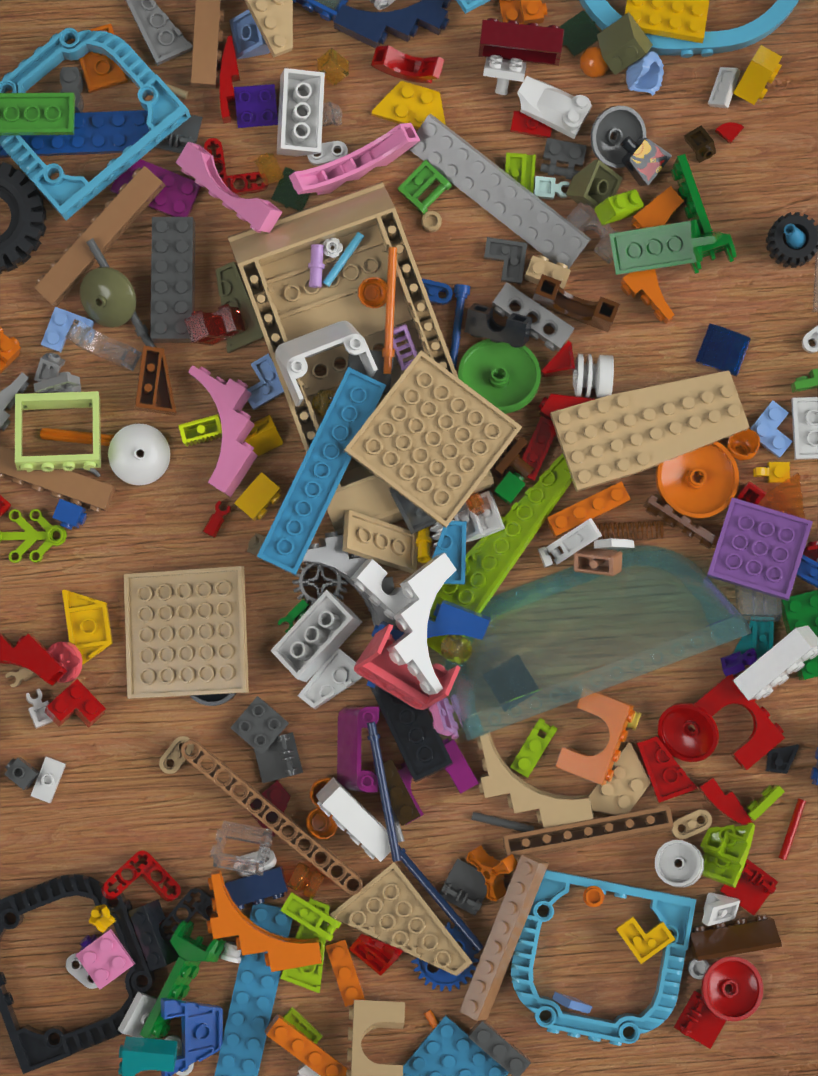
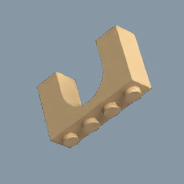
M354 1000L353 1007L349 1006V1020H353V1025L348 1028V1041H352V1049L348 1048L347 1062H351V1070H347L346 1076H403V1065H385L370 1061L363 1053L361 1041L369 1031L376 1028L403 1029L405 1002Z

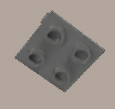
M191 115L189 119L171 134L167 135L155 148L182 153L187 142L196 144L203 117Z
M257 696L231 726V729L263 755L289 722Z
M293 732L278 736L263 755L254 749L262 783L303 773Z
M457 858L440 894L446 901L476 915L487 894V885H485L486 881L482 873L477 871V868Z

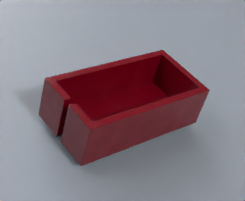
M488 18L487 20H482L478 57L498 55L506 60L518 58L523 60V62L559 66L564 29H560L556 25L543 27L537 23L525 25L513 20L499 22L498 19Z

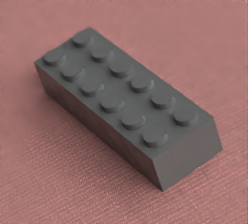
M152 217L150 339L153 343H194L196 223L193 217Z

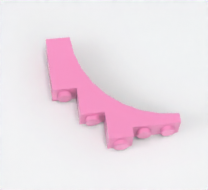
M412 123L399 124L378 139L346 156L318 167L294 172L289 178L297 194L316 192L317 195L330 194L346 181L359 180L373 168L387 166L417 144L420 139Z
M192 365L188 373L208 390L217 406L221 419V453L208 483L231 497L258 456L253 452L254 447L244 441L255 425L250 421L251 416L242 411L252 393L247 390L248 385L239 379L236 382L232 379L226 382L218 376L214 379L210 376L211 372L202 366L198 369Z

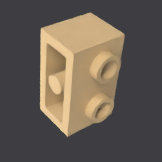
M542 255L532 256L524 280L538 285L541 275L544 274L561 281L560 287L564 290L571 270L563 263L557 262L554 264L549 262V259Z

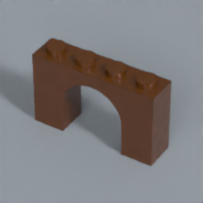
M544 274L541 275L533 297L535 302L548 310L609 332L620 306L619 303L604 297H600L597 302L575 297L560 287L561 281Z

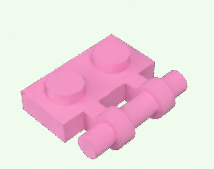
M444 698L428 707L432 713L433 727L437 733L450 736L451 739H457L459 737L457 731L459 727L457 722L454 721L452 714L454 710L452 705L449 704L448 698Z

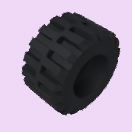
M790 212L785 216L782 215L775 221L768 232V237L766 238L768 245L766 248L767 251H771L769 256L777 259L775 261L777 264L782 262L784 263L783 267L791 265V268H796L798 265L803 266L806 262H809L818 251V225L814 226L815 220L813 218L808 220V215L806 214L800 216V212H795L794 215ZM787 224H794L806 234V242L802 249L793 250L785 245L783 233L784 227Z

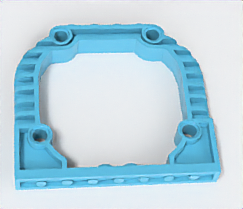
M66 28L60 33L54 34L48 43L38 47L30 58L21 61L13 72L7 73L2 81H0V93H6L9 90H12V93H26L27 90L65 59L70 61L78 60L88 52H95L106 55L114 61L139 88L137 93L142 108L148 111L146 124L149 132L133 146L126 147L121 156L117 159H112L107 164V167L89 182L83 176L65 175L63 169L58 164L46 165L20 135L0 136V145L66 221L165 139L167 135L171 134L191 117L188 108L157 74L155 75L137 53L123 39L106 31L84 30L77 32L73 28ZM75 39L72 44H67L68 40ZM147 96H154L152 100L145 101ZM55 173H58L59 177L55 180H52L51 176Z
M546 869L513 953L511 979L518 998L534 1013L536 1022L540 1026L547 1028L548 1032L559 1034V1031L568 1032V1036L580 1038V1035L589 1036V1040L601 1042V1039L609 1040L610 1044L622 1046V1043L632 1044L636 1042L641 1033L649 1032L661 1025L670 1016L676 1005L685 954L689 945L696 899ZM570 884L584 887L597 886L602 889L605 895L606 891L615 892V897L627 899V895L651 899L649 907L655 913L659 923L663 921L666 927L672 930L675 940L663 948L656 991L651 1003L641 1014L623 1013L612 1021L561 1011L556 1001L549 997L540 996L537 993L533 983V966L542 922L549 921L553 917L554 908L552 905L569 892ZM541 905H546L549 908L545 916H540L537 913V909ZM543 1010L551 1012L548 1020H541L539 1018ZM626 1027H633L634 1032L631 1036L626 1037L623 1035V1030Z

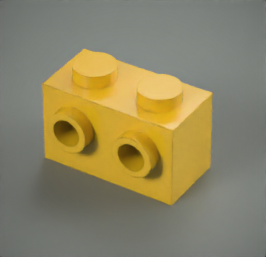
M261 472L234 504L253 521L257 518L260 520L267 513L266 508L270 503L275 504L281 497L279 493L282 490Z

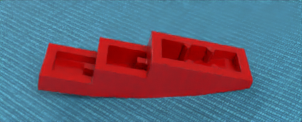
M232 35L227 37L220 70L219 98L223 124L231 123L228 103L235 102L233 82L240 81Z

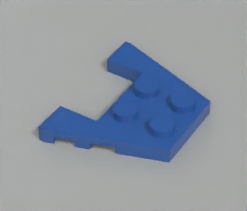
M161 998V1017L166 1020L181 1016L182 1055L177 1056L174 1072L161 1071V1076H171L178 1071L183 1072L194 1062H201L220 1051L223 1044V1008L217 1005Z

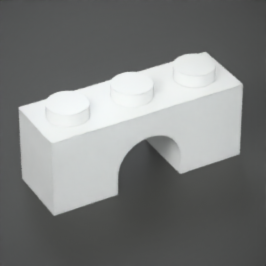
M366 559L351 577L355 582L354 586L361 592L365 591L370 596L369 600L376 606L380 605L385 610L384 614L389 619L394 620L393 616L408 605L411 600L404 596L402 587H396L392 593L387 595L382 590L381 584L388 573L373 559Z

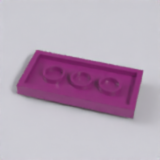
M141 159L114 180L110 191L118 195L121 186L125 183L128 184L133 179V173L138 168L142 169L146 166L166 185L147 207L171 217H189L201 189V186L195 183V181Z

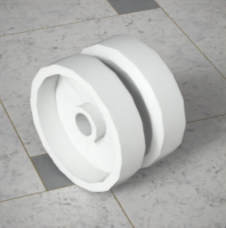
M672 840L664 843L658 849L655 856V869L658 876L665 883L674 887H688L695 884L701 878L704 871V859L701 852L694 845L683 840ZM678 859L682 861L681 867L675 866V863L678 862Z

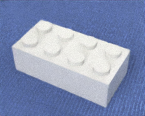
M808 625L795 628L733 680L748 701L755 698L757 700L762 697L766 698L774 691L772 687L780 686L789 679L788 674L799 671L805 666L804 661H807L809 658L813 659L818 655V637Z
M333 777L316 794L319 800L317 804L328 817L331 814L333 815L332 819L343 831L347 829L346 832L350 835L349 837L358 846L362 843L361 847L371 859L376 857L381 862L391 852L387 829Z

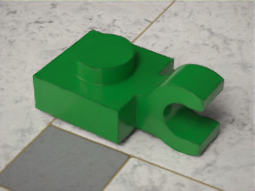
M302 599L287 616L278 621V625L280 626L283 622H288L289 628L285 631L287 633L294 626V620L300 619L307 611L309 605Z

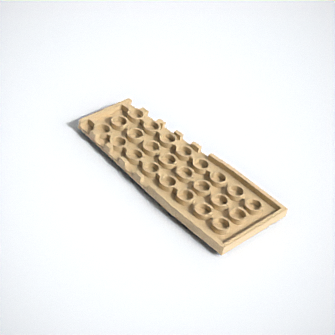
M730 371L612 394L550 413L576 492L640 473L665 461L673 460L685 453L693 452L698 448L711 445L723 438L746 431L749 428Z

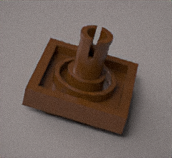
M522 436L519 440L514 439L507 447V455H501L493 466L495 468L494 474L498 478H501L509 467H513L525 478L534 469L520 458V453L528 442Z

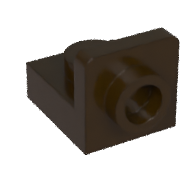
M702 125L684 135L685 141L695 152L699 163L716 154L714 140Z

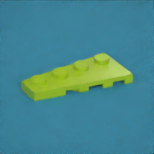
M310 898L309 903L329 915L330 905ZM323 921L320 927L326 930L328 923ZM300 924L295 938H318L322 963L283 970L280 979L320 993L326 939Z

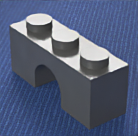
M485 1020L478 1021L468 1033V1038L513 1076H521L531 1064L530 1059L514 1045L512 1046Z

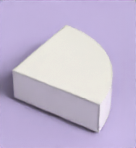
M545 546L539 548L538 552L544 568L552 566L553 561L548 554L547 548Z

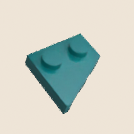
M752 617L732 654L739 651L741 654H744L747 650L754 648L757 653V659H759L773 647L774 618Z

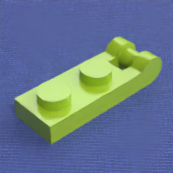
M540 717L510 765V768L528 778L558 728L554 725L546 724L545 720ZM539 730L547 733L544 739L537 735Z
M293 892L290 893L280 910L328 941L333 939L334 931L336 928L339 929L342 924L336 918L328 915ZM323 921L329 923L326 930L320 927Z

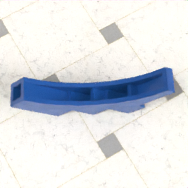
M444 600L441 605L437 604L433 615L436 616V619L432 617L428 619L427 638L442 635H462L483 640L491 618ZM382 621L380 625H375L372 637L390 623ZM393 625L390 632L395 641L405 634L404 631H401L395 625ZM368 680L367 686L375 688L376 685Z

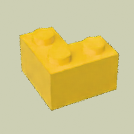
M761 45L733 94L755 105L758 99L762 100L768 91L765 88L767 82L772 84L782 66L779 64L782 56Z

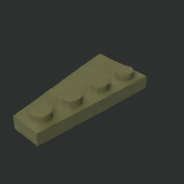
M234 261L215 269L221 299L227 353L234 352L264 338L246 286Z

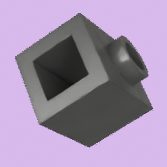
M22 757L16 760L13 758L5 767L7 769L5 775L23 790H27L40 773Z

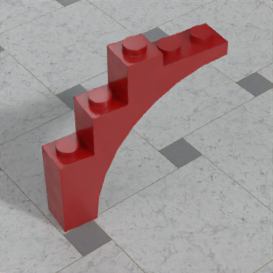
M0 633V664H12L29 669L52 686L67 672L64 666L29 633L22 636L17 641L16 646Z

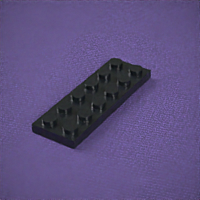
M377 685L375 688L370 687L415 783L453 765L439 733L433 727V720L427 708L425 710L415 709Z

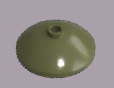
M99 267L87 273L83 278L80 286V299L84 310L93 321L99 325L114 328L125 324L131 319L136 308V295L130 281L121 272L110 267Z

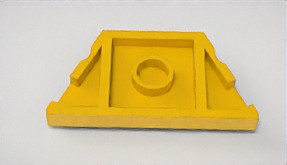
M400 81L371 113V116L399 124L412 123L416 129L420 128L429 114H432L446 125L440 92Z
M62 590L69 642L74 644L80 651L82 665H84L113 644L107 603L68 590Z

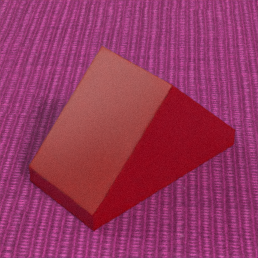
M749 481L743 486L736 499L758 505L766 495V492Z

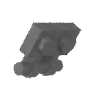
M547 138L543 159L549 160L550 165L542 163L540 171L546 172L550 176L555 174L572 180L573 176L580 172L574 170V166L583 167L587 146ZM556 163L568 164V169L557 167Z

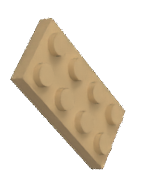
M348 510L344 515L342 551L366 559H373L375 562L413 573L417 568V546L415 541L418 536L416 532L411 534L410 530Z

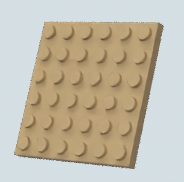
M420 351L347 445L344 452L446 528L522 426L423 351Z
M244 566L124 574L127 699L249 693Z

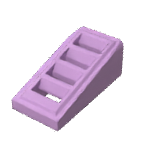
M405 323L393 329V335L402 331L405 334L395 339L393 337V349H395V356L402 371L407 369L414 360L403 363L402 359L411 355L415 358L418 354ZM407 339L408 343L397 347L396 343ZM410 347L411 351L400 355L399 351Z

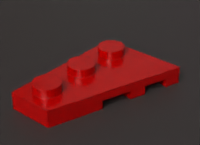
M657 736L636 743L658 803L698 789Z

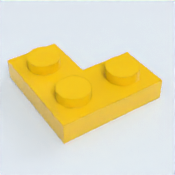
M633 916L615 928L640 964L675 940L663 921L646 933Z

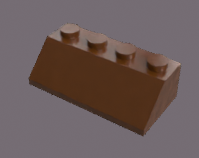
M767 914L754 916L755 920L747 921L746 918L735 919L733 924L726 925V922H722L710 928H705V925L692 927L693 931H691L689 939L692 957L697 961L782 947V943L774 919L767 917Z

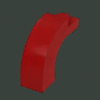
M387 45L376 47L371 66L393 77L428 84L432 83L433 79H439L444 59L439 56L427 58L414 57Z

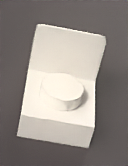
M708 893L704 905L702 923L711 926L735 919L740 900L720 894Z

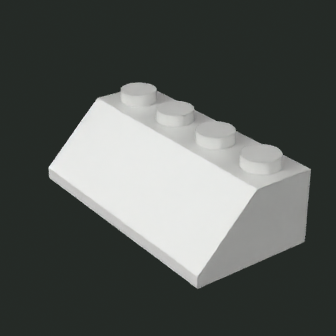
M284 68L281 73L277 155L298 157L321 153L324 72Z
M326 590L271 649V652L296 679L307 682L356 630L362 621L349 607Z

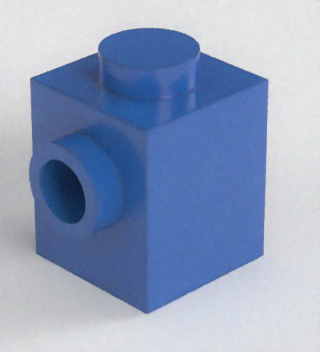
M59 499L52 518L60 521V526L72 530L73 527L79 528L80 525L84 524L87 514L85 513V508Z

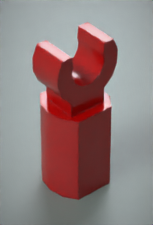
M221 501L216 503L215 514L212 513L203 530L204 533L213 538L216 537L224 522L223 517L231 511V506L229 505L225 511H221Z

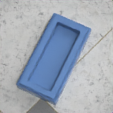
M555 992L552 997L557 1003L573 1010L588 1014L592 1009L591 1005L575 997Z

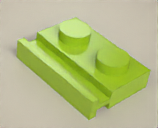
M506 153L505 172L533 193L536 154Z
M768 785L761 792L763 796L758 801L754 799L746 806V813L749 818L755 821L785 791L778 785Z

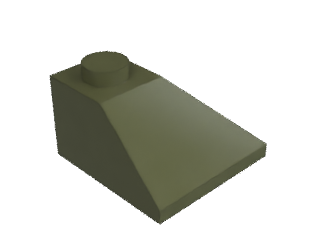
M595 159L573 176L566 195L576 203L594 210L606 198L616 195L623 178L599 159Z

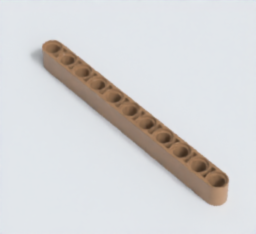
M190 739L184 742L181 747V754L187 761L344 891L352 895L358 894L361 891L362 880L355 871L198 741ZM193 744L196 746L197 752L194 755H189L185 751V746ZM203 758H210L213 761V766L211 768H204L201 764ZM221 771H226L229 774V779L225 782H221L217 777ZM236 785H243L246 791L243 795L235 794L233 789ZM253 798H258L261 800L262 805L255 809L250 806V801ZM271 811L277 813L278 819L274 822L268 821L266 819L267 813ZM291 825L294 828V832L291 835H285L282 832L284 826ZM306 838L310 841V846L303 849L298 845L299 841ZM316 853H325L326 859L323 862L316 861L314 858ZM339 865L343 870L341 874L333 875L331 868ZM350 879H356L359 884L356 888L352 889L347 886V882Z

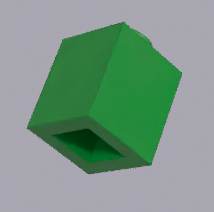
M509 471L493 493L510 505L524 488V478L517 472L512 474Z

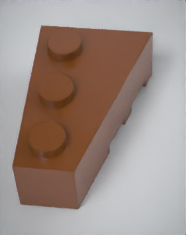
M143 345L134 410L175 416L177 412L164 348Z

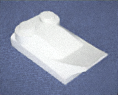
M526 76L517 92L521 103V113L575 139L592 108L591 101L586 96H573L529 76Z

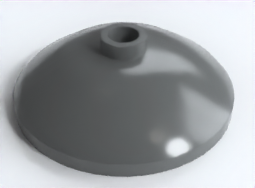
M621 105L609 107L601 112L592 126L590 137L591 147L597 159L609 167H625L622 158L626 155L627 151L621 146V143L628 136L635 142L639 138H646V127L642 117L634 109Z

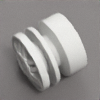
M577 354L575 370L573 372L575 397H581L582 388H585V397L588 398L592 388L595 389L597 398L612 395L614 377L613 355H599L597 364H593L591 354L587 355L586 363H584L583 354Z

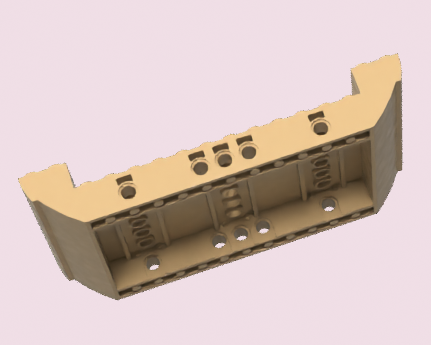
M383 182L279 218L270 233L263 231L258 233L251 228L228 237L306 453L328 410V404L333 400H329L328 395L329 398L330 396L334 397L347 371L349 353L342 344L305 359L308 365L307 372L303 377L296 379L304 399L300 406L296 407L275 359V351L282 343L340 321L351 323L363 336L369 350H373L378 344L384 346L386 304L379 308L366 307L358 297V287L363 280L370 277H379L387 282L389 247L397 248L394 327L405 323L417 353L423 351L458 378L397 211ZM360 232L364 235V238L330 287L323 283L322 288L309 287L310 269L308 268V263L311 261L312 244L323 245L325 240L337 238L343 245L342 252L336 258H331L323 253V264H325V269H322L323 282L356 233ZM402 331L398 334L393 335V337L395 339L405 334ZM408 347L406 349L399 351V353L401 355L411 351L410 347ZM395 354L390 390L405 371L401 370ZM411 355L402 359L403 363L414 359V356ZM339 358L346 361V366L343 369H337L334 366L335 361ZM322 365L326 367V374L317 376L315 374L317 366ZM386 395L381 396L377 406L381 403V401L384 399ZM354 458L351 459L327 509L333 528L337 531L338 535H343L344 515L348 510L389 524L404 520L390 493L389 488L391 486ZM490 470L471 495L494 487Z

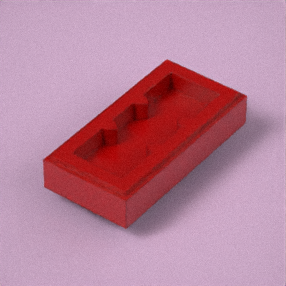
M520 111L513 112L510 132L542 138L551 137V127Z

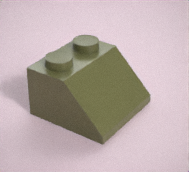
M629 12L597 34L603 60L615 75L645 56L653 46Z

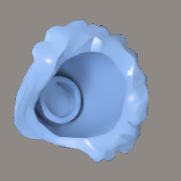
M648 52L645 56L627 67L626 83L630 91L648 92L653 96L662 86L664 65L657 52Z

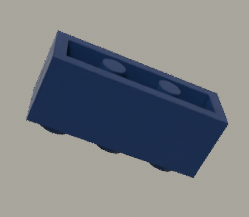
M282 866L224 883L233 902L240 910L245 908L244 904L252 902L253 906L264 903V898L270 896L273 897V900L284 897V892L289 890Z

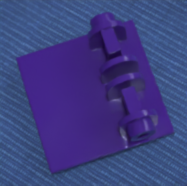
M275 84L234 87L238 128L278 125Z

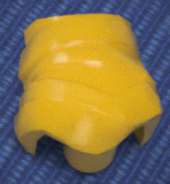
M103 904L93 907L88 922L96 926L98 931L104 933L116 920L110 914L108 907Z

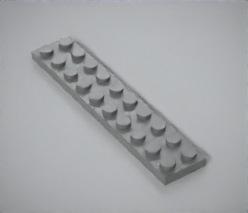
M429 114L416 132L420 141L409 150L423 161L427 160L448 181L554 264L557 262L563 263L570 269L591 239L436 117Z

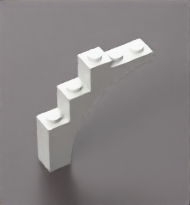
M445 553L436 555L400 583L404 596L410 599L411 602L393 617L396 620V626L401 631H404L405 634L386 648L390 659L395 664H398V666L408 665L409 672L416 676L420 682L421 689L428 693V695L437 694L443 689L435 675L429 658L427 623L430 609L438 591L444 582L456 571V568Z

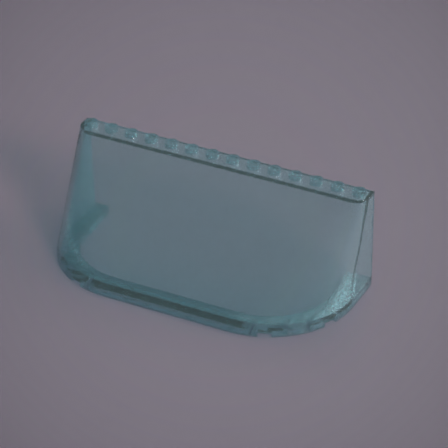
M642 545L629 549H618L617 552H622V571L614 577L574 572V566L492 597L481 612L482 615L491 618L483 640L465 636L449 660L446 659L445 670L448 671L457 665L461 667L449 693V699L464 739L469 741L751 634L749 624L707 574L687 557L675 551L657 546Z

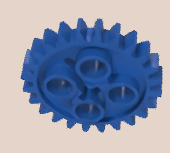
M448 922L446 929L456 941L462 943L464 952L472 962H479L480 959L474 957L479 952L473 950L472 944L458 931L456 925L454 928H451V924ZM419 958L411 961V963L418 964L414 972L421 971L418 979L425 977L424 985L432 982L433 990L437 985H440L441 992L445 986L448 987L449 991H452V985L454 984L460 989L459 982L462 981L464 984H467L465 977L473 978L470 971L477 968L471 964L462 973L455 976L440 968L437 972H432L428 968V963Z

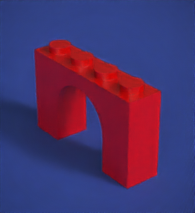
M731 674L724 676L692 704L700 706L711 716L729 704L741 705L749 711L753 719L752 733L744 743L731 753L743 770H748L785 739L782 735L784 731L779 724L771 722L769 712L763 706L760 708L755 703L756 698L748 701L733 681L738 676Z

